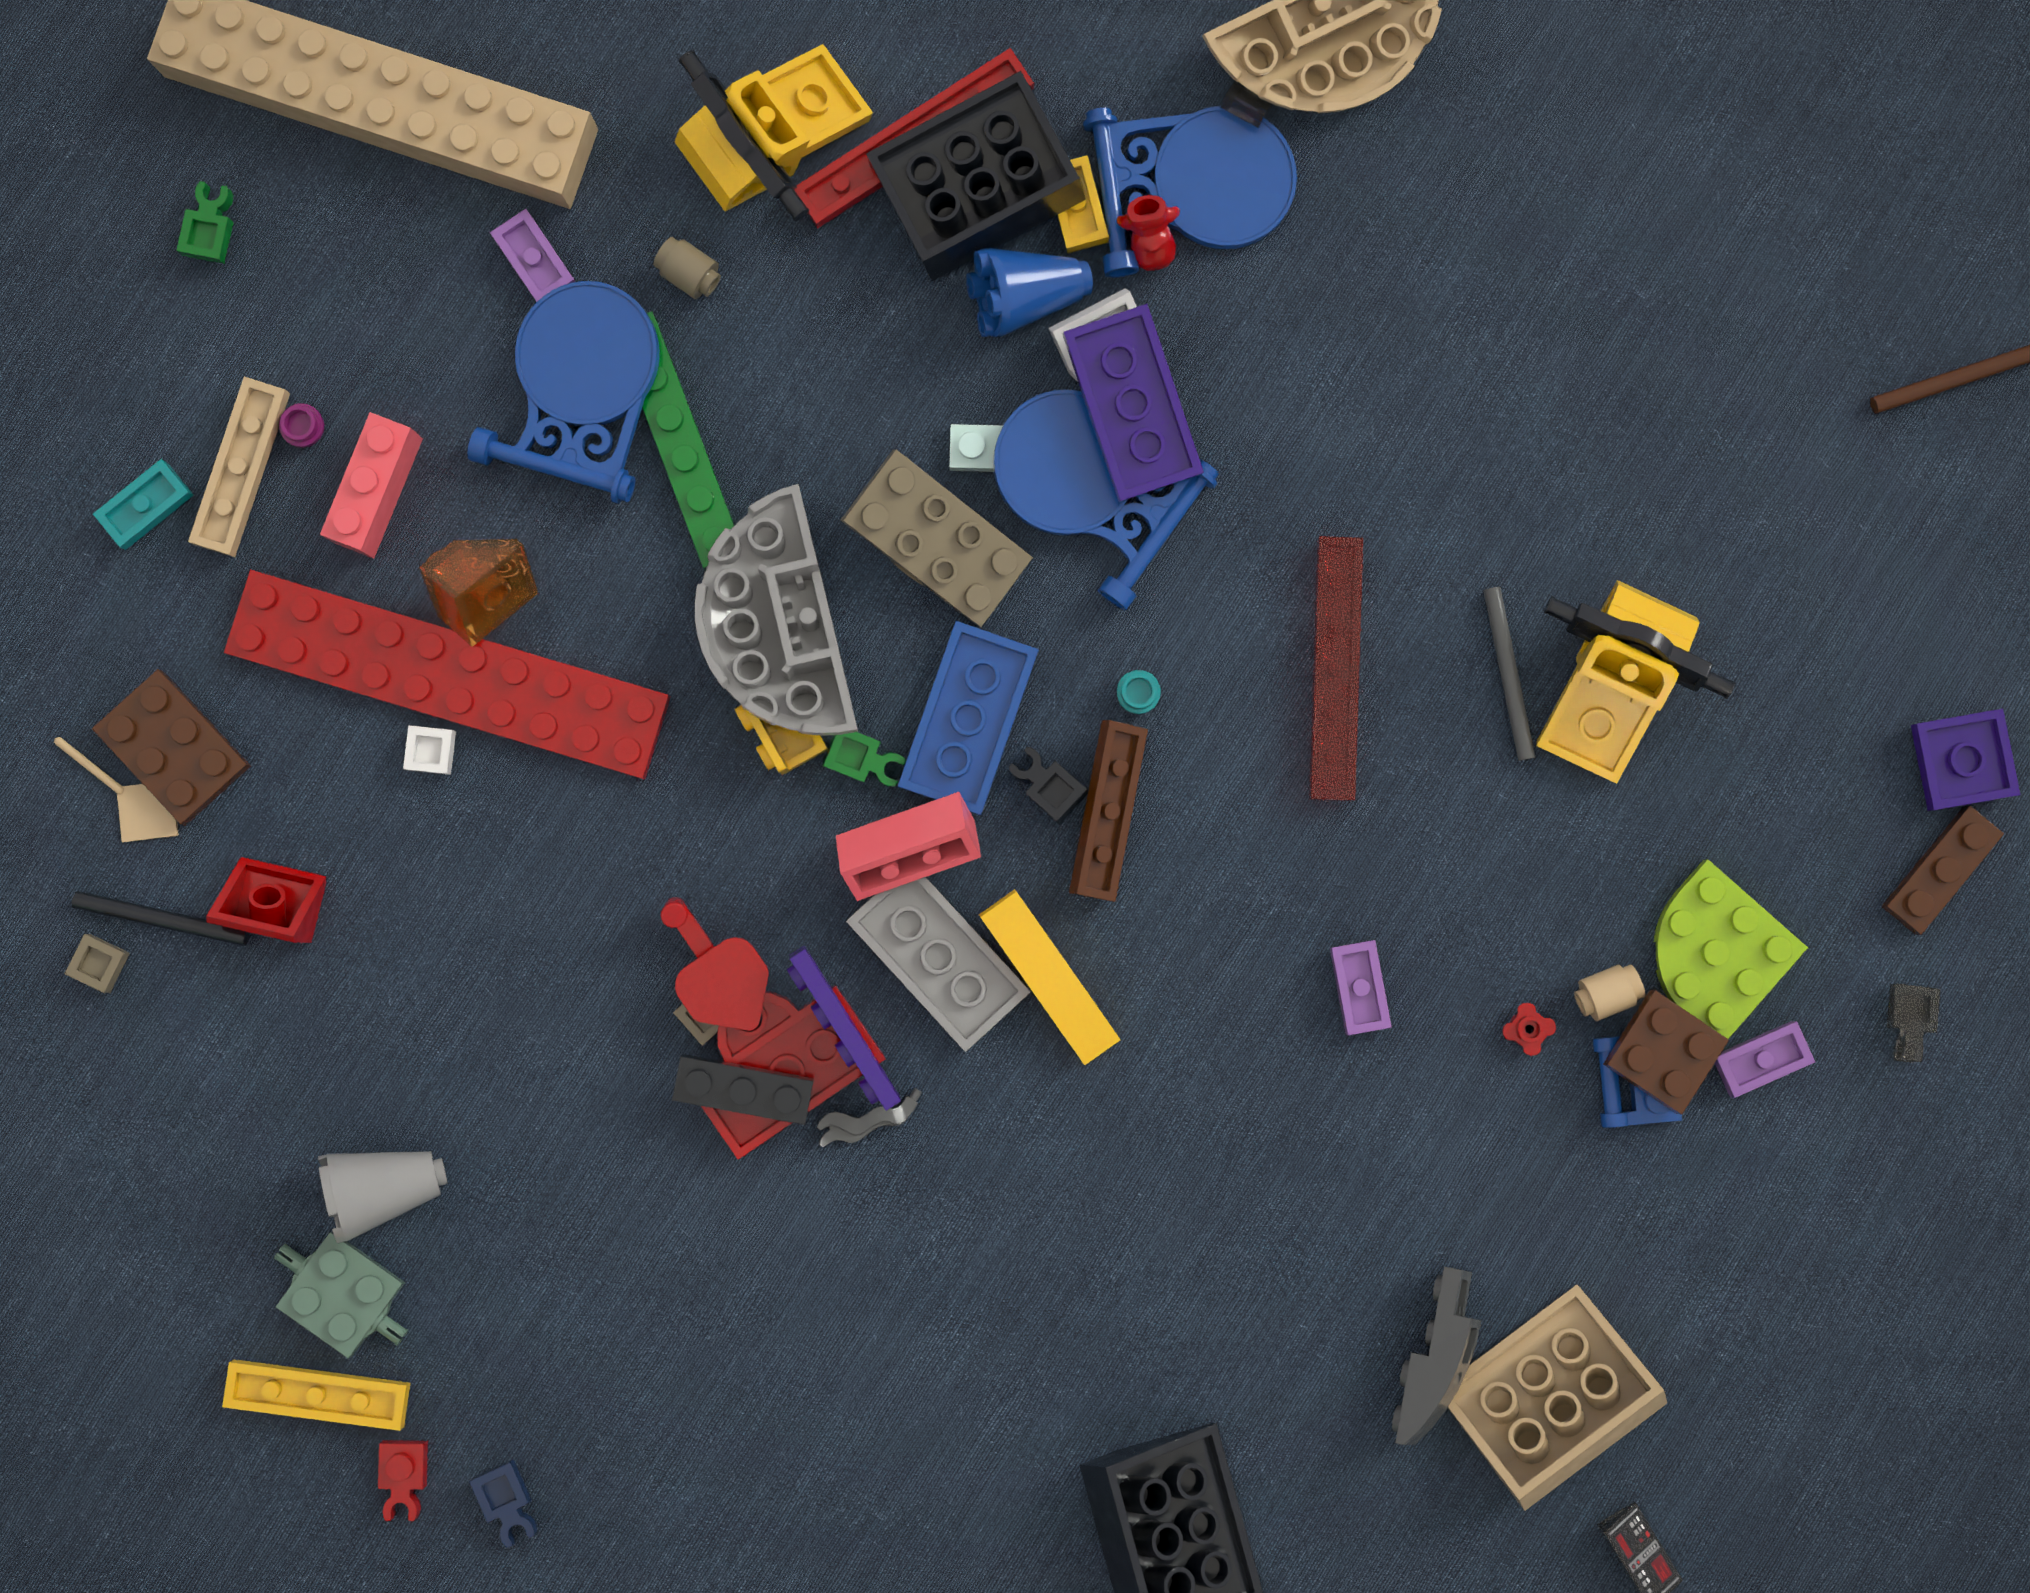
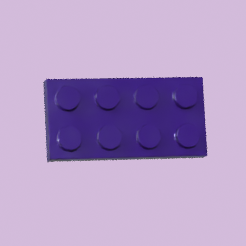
M1148 304L1064 331L1062 335L1118 502L1203 474L1204 471Z

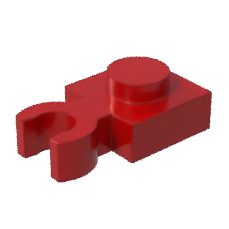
M383 1440L379 1443L378 1489H391V1497L383 1506L385 1521H391L395 1517V1506L397 1503H403L408 1507V1521H415L418 1518L421 1504L418 1497L414 1494V1489L423 1490L427 1486L428 1441Z

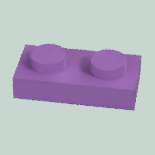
M524 209L490 232L536 302L550 291L576 282L527 209Z
M1371 940L1330 948L1346 1035L1392 1028L1376 941Z
M1790 1021L1722 1051L1715 1065L1729 1096L1736 1098L1813 1064L1815 1060L1798 1022Z

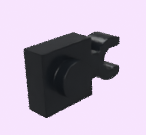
M1027 746L1024 751L1033 760L1032 767L1029 770L1021 771L1011 763L1009 770L1018 781L1024 783L1031 782L1033 784L1025 792L1026 795L1060 825L1086 797L1088 790L1056 761L1045 769L1043 760L1038 752Z

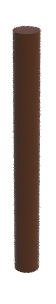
M2030 345L1871 397L1870 406L1872 411L1877 414L2030 363Z

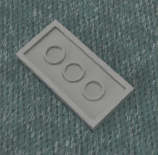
M926 877L874 895L846 921L965 1052L1031 992Z

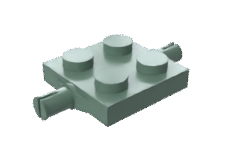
M330 1232L316 1252L307 1258L293 1250L286 1243L279 1249L281 1252L276 1253L274 1256V1260L279 1261L295 1273L290 1288L276 1305V1308L345 1357L351 1358L364 1339L376 1331L392 1341L396 1346L401 1343L402 1337L408 1333V1329H405L387 1316L392 1300L405 1282L349 1242L336 1243L333 1232Z

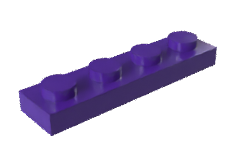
M805 945L789 954V959L793 964L787 968L790 977L800 992L808 988L817 1001L816 1004L811 1006L813 1013L824 1030L832 1025L841 1041L834 1045L846 1065L850 1067L856 1063L865 1077L858 1083L870 1103L873 1105L880 1101L887 1111L901 1102L898 1092Z

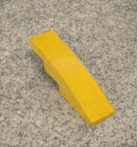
M1015 889L979 914L982 921L1084 1065L1120 1041L1114 1029Z

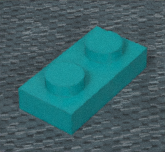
M160 459L95 511L93 515L120 548L127 550L194 496V494L165 460Z

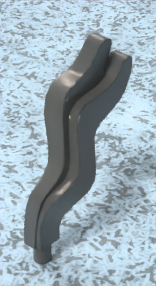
M914 1088L910 1096H906L898 1107L890 1108L886 1111L883 1106H878L860 1118H854L839 1112L826 1114L819 1121L817 1129L823 1130L829 1126V1130L821 1137L819 1145L825 1147L836 1140L854 1143L880 1126L901 1125L918 1105L916 1101L922 1092Z

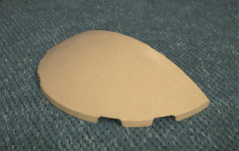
M1272 0L1203 34L1202 37L1221 67L1236 82H1240L1244 87L1257 94L1259 98L1289 110L1296 109L1318 113L1339 112L1368 103L1388 92L1402 81L1415 67L1413 64L1424 46L1432 40L1442 9L1438 7L1439 0Z

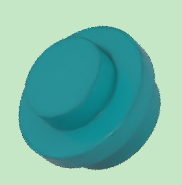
M1131 671L1125 674L1118 683L1117 699L1120 705L1130 713H1147L1157 705L1160 699V685L1157 679L1147 671Z

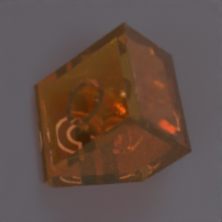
M518 539L453 540L442 550L434 552L419 567L437 616L471 647L538 594L524 546Z

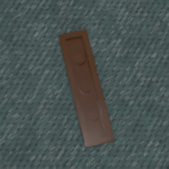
M1102 720L1070 884L1069 893L1105 901H1116L1148 729L1112 720Z

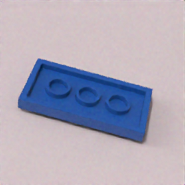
M955 621L898 783V788L933 800L960 792L969 811L981 816L1039 649Z

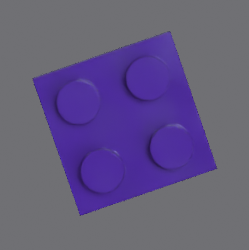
M2003 709L1911 725L1928 811L2021 795Z

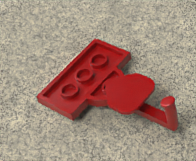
M672 897L665 903L661 911L663 924L670 928H677L697 957V959L679 972L675 981L677 996L693 1019L702 1023L719 1025L718 1048L724 1062L814 1078L808 1112L863 1075L856 1063L848 1067L840 1056L834 1044L841 1041L832 1025L824 1030L811 1009V1006L817 1003L815 999L798 1009L787 997L772 991H766L769 976L768 967L749 941L739 937H732L714 946L681 898ZM835 984L831 987L877 1061L881 1063L886 1059L884 1054ZM761 1014H762V1021H761V1024L759 1025L760 1017H761ZM701 1106L738 1160L792 1124L786 1121Z

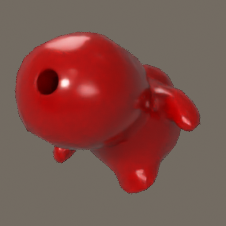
M1144 195L1134 199L1128 205L1127 213L1118 216L1116 219L1118 226L1132 231L1131 250L1134 251L1138 266L1147 271L1168 267L1176 254V244L1168 224L1180 215V209L1177 206L1167 207L1165 201L1155 195Z

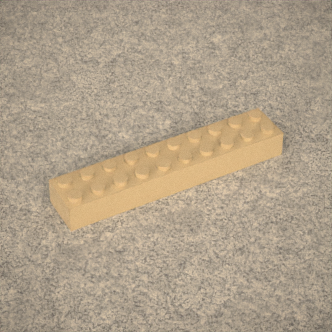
M168 0L147 60L165 78L571 209L598 132V127L589 111L246 0Z

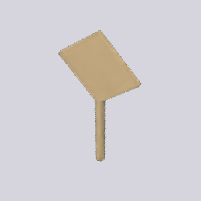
M61 737L54 739L55 745L117 793L121 839L123 843L179 836L177 820L143 784L121 786Z

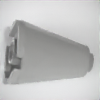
M431 1151L336 1153L318 1156V1161L321 1165L319 1173L328 1216L334 1217L336 1228H333L332 1231L336 1243L347 1242L440 1196L439 1186L448 1184L442 1158L433 1160Z

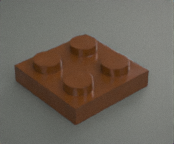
M1650 990L1603 1065L1674 1113L1682 1115L1729 1039L1658 991Z

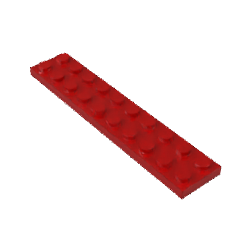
M251 569L224 650L225 654L644 780L646 779L671 698L668 694Z

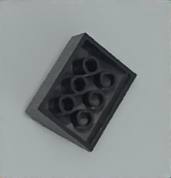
M1021 71L866 153L931 281L973 260L975 251L985 248H996L1086 200L1075 168Z
M1210 1423L1122 1448L1079 1465L1114 1593H1263L1217 1423Z

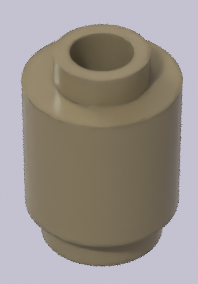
M674 237L667 239L659 249L653 262V266L660 270L661 277L693 299H698L702 294L708 297L715 290L721 279V275L717 273L719 263L684 239L680 241Z

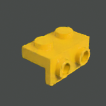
M742 705L735 708V712L746 731L755 729L762 741V744L757 746L756 749L768 770L776 767L778 772L784 775L828 750L821 735L802 734L778 725L773 726L742 708Z

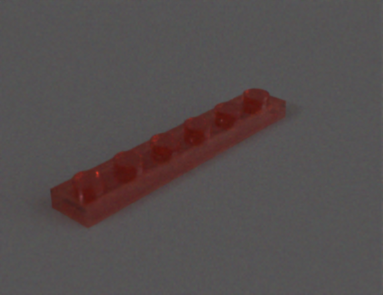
M1319 536L1317 539L1309 800L1355 801L1363 538Z

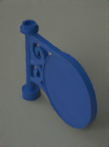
M1215 106L1191 114L1123 122L1117 121V117L1112 115L1110 108H1096L1086 113L1083 128L1085 131L1093 132L1106 227L1109 236L1110 253L1102 257L1106 277H1125L1139 271L1134 251L1127 250L1125 237L1127 230L1118 226L1116 221L1117 217L1122 215L1120 194L1125 190L1131 188L1144 189L1149 195L1161 197L1167 207H1179L1180 215L1173 222L1169 223L1168 227L1179 231L1182 235L1200 245L1215 249H1236L1262 240L1276 229L1292 204L1297 182L1296 165L1292 151L1286 139L1272 123L1250 110L1234 106ZM1171 130L1164 139L1159 153L1155 143L1147 137H1138L1131 141L1127 151L1128 157L1135 161L1138 156L1137 150L1139 148L1143 149L1148 157L1142 164L1131 163L1126 160L1121 152V142L1128 136L1137 133ZM1153 169L1154 183L1149 178L1145 177V175L1150 174ZM1133 192L1129 196L1128 205L1134 199L1141 197V193Z
M597 281L569 283L550 291L538 300L525 316L519 329L515 346L516 369L528 400V419L525 430L515 446L498 442L497 432L477 427L472 433L468 445L467 455L469 461L488 466L493 459H497L610 492L611 502L619 504L621 501L629 502L635 488V477L630 476L628 470L624 469L645 397L656 378L660 358L659 341L655 327L642 306L623 290ZM541 410L549 414L551 417H546L541 420ZM626 415L619 441L612 457L604 462L592 461L585 451L586 440L591 435L601 436L602 443L599 446L590 444L588 448L597 456L609 453L613 446V437L610 431L601 425L614 422ZM568 424L582 427L573 434ZM557 427L562 432V442L553 455L546 456L529 451L535 440L545 448L556 446L557 437L552 434L548 435L547 438L545 437L549 428Z
M1066 389L1053 390L1036 395L1020 405L1002 427L997 438L993 458L994 476L999 492L1007 506L1023 522L1040 531L1055 535L1090 534L1098 536L1112 543L1125 555L1128 564L1118 578L1108 576L1098 589V592L1104 598L1125 611L1136 598V594L1131 590L1133 585L1205 486L1211 489L1216 487L1217 481L1215 479L1219 475L1214 467L1200 459L1204 473L1174 483L1167 495L1152 497L1145 493L1135 497L1139 503L1133 502L1125 505L1127 500L1118 502L1082 392ZM1165 487L1153 490V492L1158 493ZM1130 513L1141 516L1147 522L1150 529L1149 535L1137 551L1128 540L1135 539L1141 533V523L1133 520L1129 523L1132 530L1128 531L1122 525L1123 517ZM1111 518H1113V530L1102 526Z

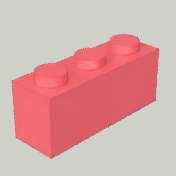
M370 412L320 535L337 545L374 559L423 438L410 427Z
M960 792L836 835L840 874L857 901L981 858L975 820Z

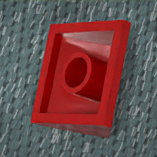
M240 857L209 910L206 921L207 923L293 943H312L326 886V876Z

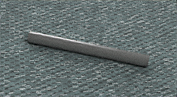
M1501 587L1485 589L1483 593L1518 761L1533 759L1536 757Z

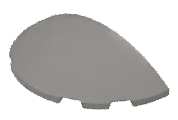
M799 484L792 485L773 492L748 507V514L732 529L725 528L708 553L709 563L702 583L697 584L695 623L698 640L707 664L718 683L742 705V708L757 718L773 726L778 725L808 735L826 736L858 732Z

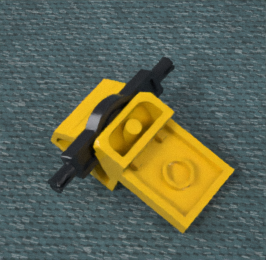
M824 44L763 75L757 70L733 82L727 89L715 74L708 72L694 50L686 52L679 59V63L693 80L691 86L702 99L705 106L679 128L674 142L725 212L768 190L773 198H778L794 221L800 220L809 212V208L806 207L795 192L797 186L790 177L794 175L801 158L868 123L873 115L870 107Z
M1619 580L1614 584L1601 611L1585 603H1580L1575 608L1551 596L1543 613L1567 623L1566 631L1585 641L1576 656L1577 666L1539 735L1536 744L1550 753L1617 784L1656 711H1661L1675 683L1695 692L1703 687L1723 696L1725 699H1728L1736 683L1711 672L1712 663L1689 653L1699 626V620L1685 611Z

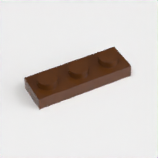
M1964 806L1881 907L1912 933L1922 935L2004 833L1972 806Z

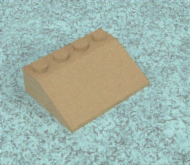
M1575 1285L1470 1364L1459 1390L1449 1404L1448 1409L1524 1511H1526L1665 1406L1667 1399L1664 1389L1582 1289Z

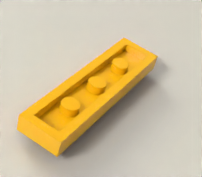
M234 1359L228 1365L222 1407L400 1431L405 1425L410 1383Z

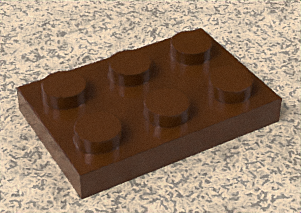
M159 669L92 728L178 823L184 826L251 767L176 684Z

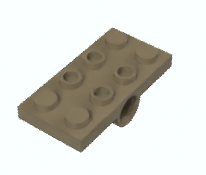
M897 449L891 451L841 519L844 524L891 559V562L903 573L920 585L927 587L977 627L983 626L1033 558Z

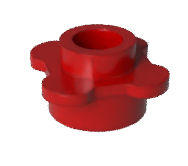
M1522 1003L1518 1006L1517 1014L1512 1017L1510 1023H1506L1503 1026L1502 1033L1505 1039L1513 1040L1518 1045H1521L1526 1055L1534 1056L1540 1053L1541 1044L1545 1038L1555 1033L1556 1024L1553 1019L1544 1018L1537 1013L1533 1004ZM1527 1025H1531L1533 1027L1532 1033H1527L1525 1031V1027Z

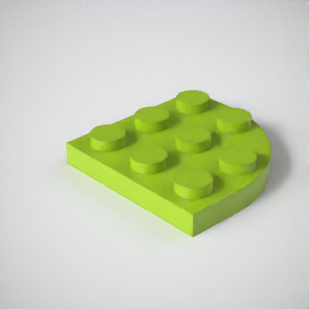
M1708 859L1703 860L1669 899L1660 915L1654 936L1658 968L1656 973L1667 998L1727 1039L1731 1037L1808 948Z

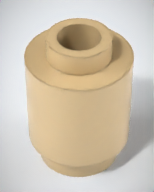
M1631 964L1623 968L1621 965H1616L1581 979L1578 982L1580 990L1574 992L1577 1005L1584 1016L1591 1015L1595 1021L1637 1005V1000L1645 997V989L1641 978Z

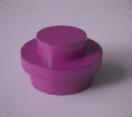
M303 403L294 404L288 407L281 415L279 430L282 437L289 444L299 448L310 447L317 443L323 435L324 420L319 411L311 405Z

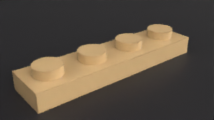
M247 377L243 378L188 540L189 543L235 558L279 429L280 417L285 411L290 396L287 390Z

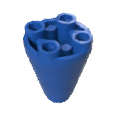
M985 248L974 252V272L967 273L966 285L969 297L977 299L979 307L977 323L981 336L1000 337L1080 302L1083 296L1091 295L1093 279L1090 266L1085 260L1077 261L1076 258Z

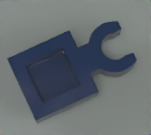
M514 1459L473 1477L469 1481L487 1523L500 1518L502 1523L500 1539L506 1548H510L516 1543L515 1537L512 1534V1526L514 1525L522 1526L528 1538L533 1537L537 1533L535 1520L529 1514L523 1513L521 1507L529 1504L532 1499Z

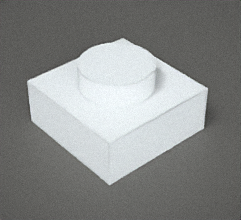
M408 725L403 769L451 775L456 731Z

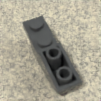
M1444 1266L1443 1275H1438L1435 1280L1433 1299L1438 1302L1435 1320L1431 1319L1429 1321L1425 1336L1426 1346H1430L1429 1355L1411 1352L1410 1361L1406 1360L1401 1370L1400 1385L1405 1387L1402 1405L1396 1407L1392 1421V1429L1394 1432H1397L1395 1442L1397 1444L1416 1445L1433 1428L1453 1400L1469 1368L1482 1322L1479 1319L1465 1317L1472 1272Z

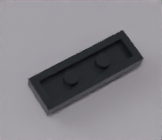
M681 1054L672 1100L805 1125L814 1078Z

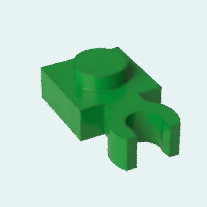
M199 181L195 189V197L199 203L198 211L185 209L176 251L182 256L224 264L233 221L229 217L222 216V214L232 205L233 193L227 186L222 185L219 197L216 200L210 201L208 199L210 186L205 182Z
M854 732L833 736L822 766L865 782L868 772L872 771L877 780L882 784L896 786L898 781L888 778L884 773V767L891 761L904 765L906 760L901 755L892 752L882 755L876 754L881 741Z

